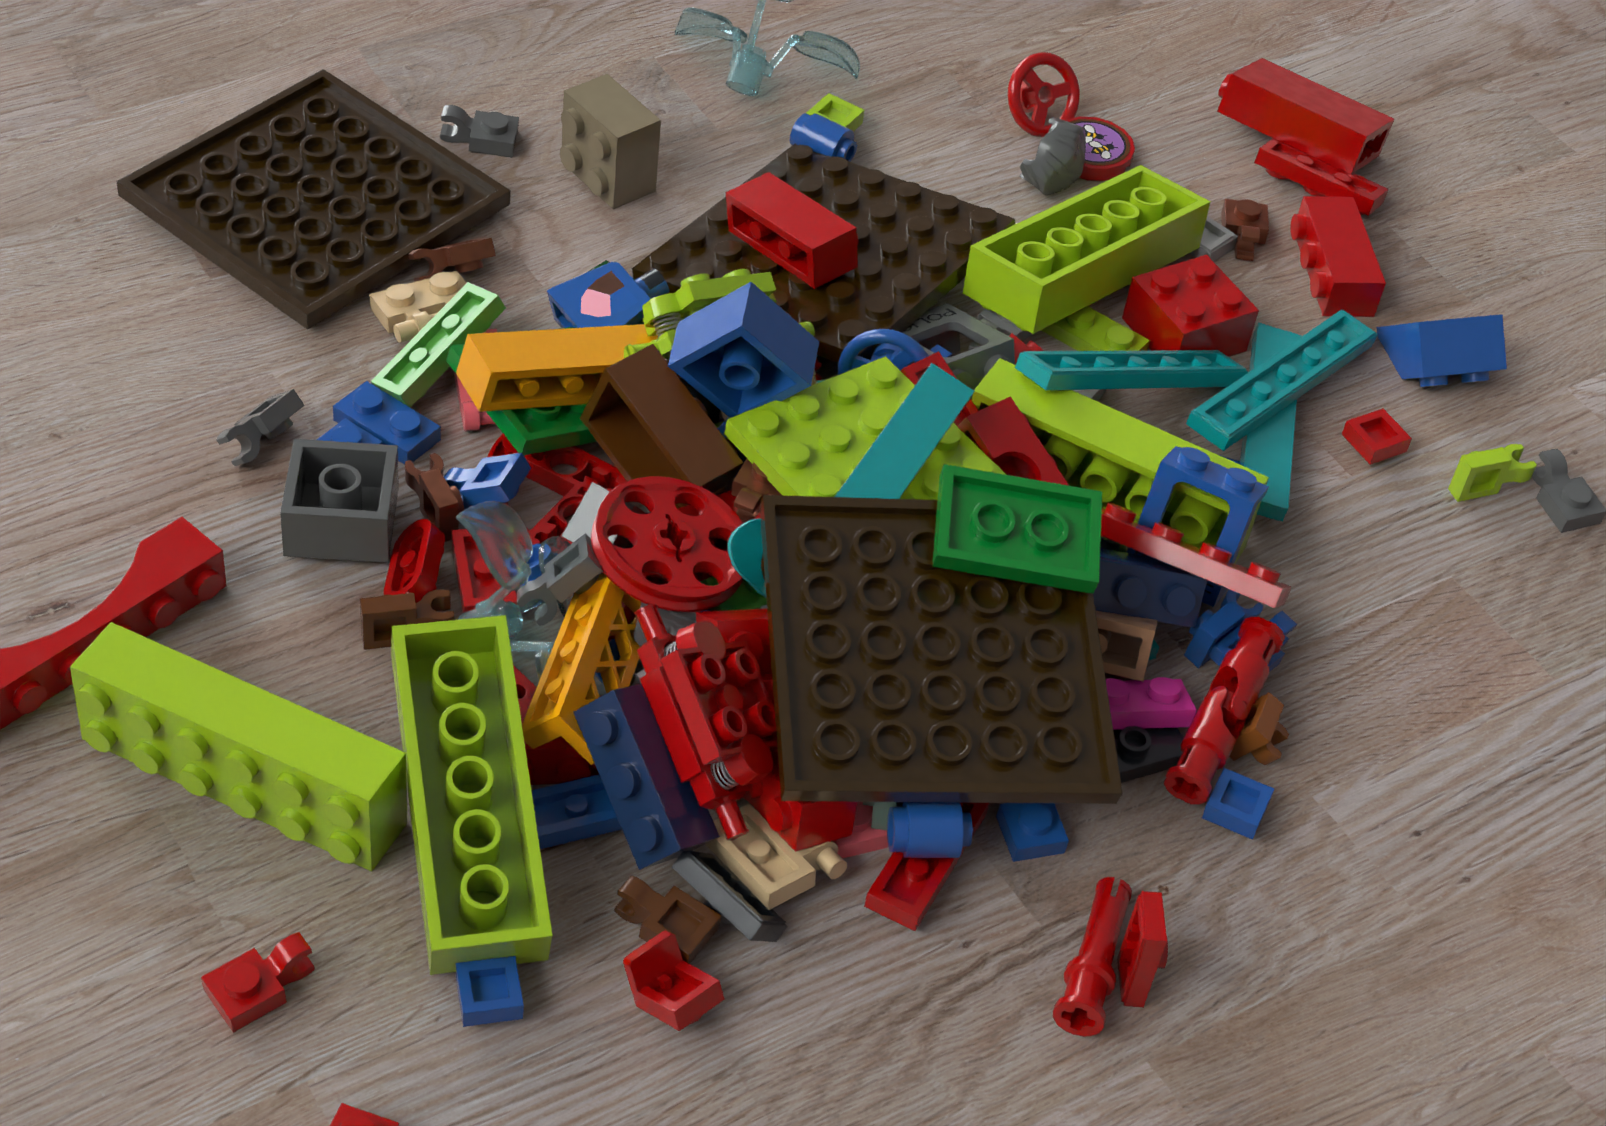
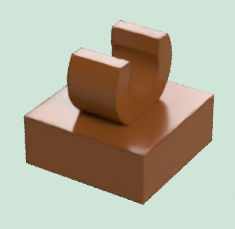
M1270 692L1257 698L1256 703L1253 704L1240 732V736L1229 756L1233 761L1250 752L1263 765L1281 758L1282 753L1274 745L1288 739L1289 733L1278 722L1284 704Z

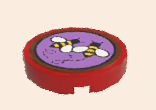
M1079 116L1065 120L1085 129V163L1079 178L1091 181L1110 180L1124 173L1128 166L1130 167L1135 147L1133 139L1125 129L1111 121L1097 117Z

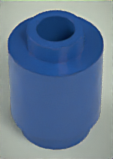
M802 114L795 122L790 134L791 145L795 143L797 145H807L812 148L813 152L830 157H842L849 162L852 161L857 150V143L854 141V132L819 114Z
M903 802L902 807L889 808L887 839L890 852H902L904 858H959L962 847H969L971 845L973 833L972 817L970 812H962L960 802Z

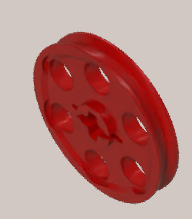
M649 476L632 479L618 485L601 502L591 531L592 550L605 575L618 588L631 597L648 605L657 604L658 608L663 610L696 612L724 603L734 595L743 581V578L733 567L728 551L714 547L709 540L711 538H720L728 542L731 533L743 522L727 503L712 492L681 479ZM630 501L641 503L647 507L650 513L637 514L628 509L625 503ZM678 503L691 505L700 515H686L680 512L675 505ZM611 535L623 536L634 547L620 548L614 545L608 537ZM642 572H658L667 579L668 583L664 585L654 584L648 581ZM693 573H708L716 578L719 585H705L699 582Z

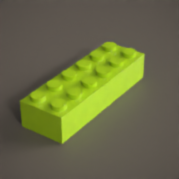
M1139 165L971 245L963 294L980 303L983 308L994 311L1013 322L1019 329L1035 334L1131 284L1132 277L1157 270L1200 248L1211 201Z
M1001 358L998 359L975 388L972 396V402L978 411L1011 396L1021 413L1028 419L1030 427L1048 454L1055 460L1057 468L1069 486L1102 491V508L1106 509L1108 503L1126 508L1137 514L1134 520L1137 524L1160 462L1175 446L1198 449L1207 454L1210 461L1228 469L1240 468L1246 470L1256 477L1257 482L1267 485L1269 479L1265 475L1073 390H1045L1015 368L1016 365ZM1177 482L1161 524L1184 533L1181 541L1183 543L1201 548L1203 542L1216 546L1230 507L1227 501L1186 482ZM1261 501L1256 507L1234 564H1236L1247 546Z
M506 615L392 626L391 658L402 749L406 753L407 790L430 975L456 972V963L508 956H515L517 964L546 961L549 959L553 935Z
M113 622L107 625L70 666L82 739L100 752L109 751L133 762L140 770L148 774L157 773L181 784L188 792L196 796L205 795L229 806L235 813L244 818L258 819L279 829L281 833L292 840H304L328 851L332 857L342 863H354L371 872L408 823L406 753Z

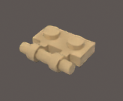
M453 271L450 273H437L431 276V278L409 284L392 285L386 290L369 294L371 311L388 333L394 332L399 343L412 340L467 282L458 271Z
M750 804L739 808L750 831L749 833L737 839L727 841L721 822L717 819L713 822L720 837L705 844L768 910L814 887L816 870L822 869L831 879H836L847 869V862L837 853L838 846L833 841L795 852L777 832L770 828L768 822Z

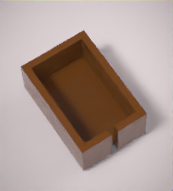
M654 344L605 368L580 419L625 480L629 481L649 476L671 477L696 484L715 495L724 493L726 490L725 486L730 484L743 462L739 458L734 444L728 438L723 437L708 417L703 403L692 396L679 379L678 374L668 367L669 360L660 354ZM678 503L675 506L678 509L688 504Z

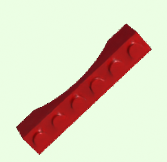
M180 517L139 542L134 560L120 584L101 604L82 618L42 638L17 646L1 648L0 730L21 716L37 710L43 702L73 685L70 666L110 622L147 637L158 629L169 626L177 617L199 603L213 598L221 589L227 586L223 550L184 517Z

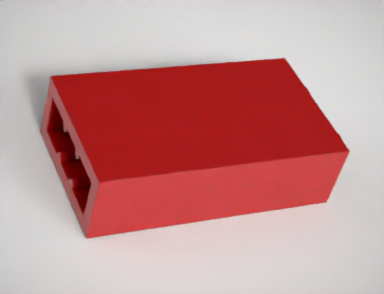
M1264 58L1228 74L1218 92V96L1222 99L1217 112L1350 175L1379 157L1395 120L1388 115Z

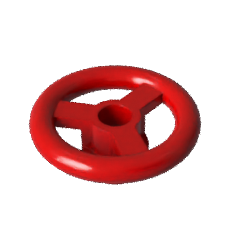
M1039 52L1026 57L1017 65L1008 85V104L1015 122L1021 129L1030 135L1044 137L1052 124L1045 125L1048 107L1054 104L1056 98L1068 95L1067 104L1059 118L1063 120L1074 118L1077 113L1080 101L1079 83L1073 69L1063 58L1052 53ZM1040 65L1051 66L1061 74L1065 82L1055 85L1044 82L1032 68ZM1025 113H1032L1031 119Z

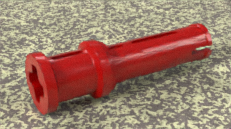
M1104 877L1096 884L1095 897L1079 955L1069 961L1064 970V981L1067 987L1064 997L1058 999L1054 1005L1053 1019L1060 1028L1073 1035L1083 1037L1094 1036L1100 1033L1105 1026L1106 1013L1103 1010L1105 997L1113 992L1116 985V975L1111 964L1128 902L1132 897L1130 885L1120 879L1115 897L1111 896L1115 877Z

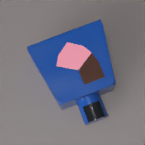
M610 262L547 290L554 320L561 328L644 324L642 306L654 297L669 293V287L657 269L653 268L634 280L617 262Z

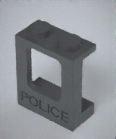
M948 303L929 309L902 332L916 340L924 348L928 356L934 354L930 349L937 344L952 354L961 351L960 333L982 345L952 357H943L956 378L973 390H975L999 358L1015 365L1013 338Z

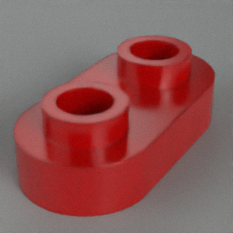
M419 519L413 522L396 540L384 586V595L414 593L415 602L417 603L428 592L437 589L436 581L441 558L444 554L445 535L428 519Z

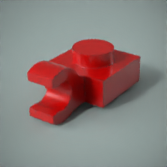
M300 932L294 933L280 941L264 960L254 947L201 977L203 989L234 1033L287 1003L283 987L291 982L303 979L315 970L313 963L307 957L312 953V949Z

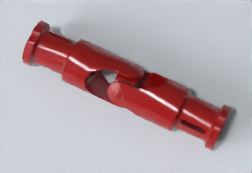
M1248 617L1243 620L1238 632L1239 640L1235 648L1229 650L1224 656L1211 682L1209 691L1181 742L1182 754L1176 766L1169 768L1166 774L1164 786L1167 791L1175 798L1181 799L1186 803L1200 805L1208 800L1212 790L1210 783L1216 770L1222 769L1225 766L1240 736L1253 704L1256 703L1269 676L1268 664L1273 654L1280 651L1285 639L1283 631L1275 623L1267 621L1262 617Z

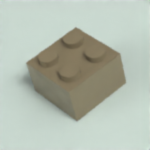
M608 74L564 90L563 112L561 114L562 147L560 148V158L564 167L568 171L573 172L589 187L593 194L599 196L612 209L655 192L661 120Z

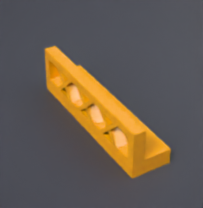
M604 572L599 575L597 581L587 591L581 594L574 593L522 723L524 741L532 749L562 736L591 765L594 764L593 758L573 712L600 697L594 680L595 673L600 672L607 694L612 690L630 686L640 658L637 652L640 646L634 640V631L638 618L635 616L633 624H627L621 602L623 601L635 613V611L640 609L641 601L618 588ZM609 636H614L620 655L619 661H614L608 642Z

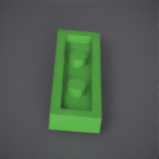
M467 282L372 379L371 383L411 407L426 394L427 390L450 367L446 361L450 346L464 344L467 334L485 332L492 322L506 309L502 300L497 294Z

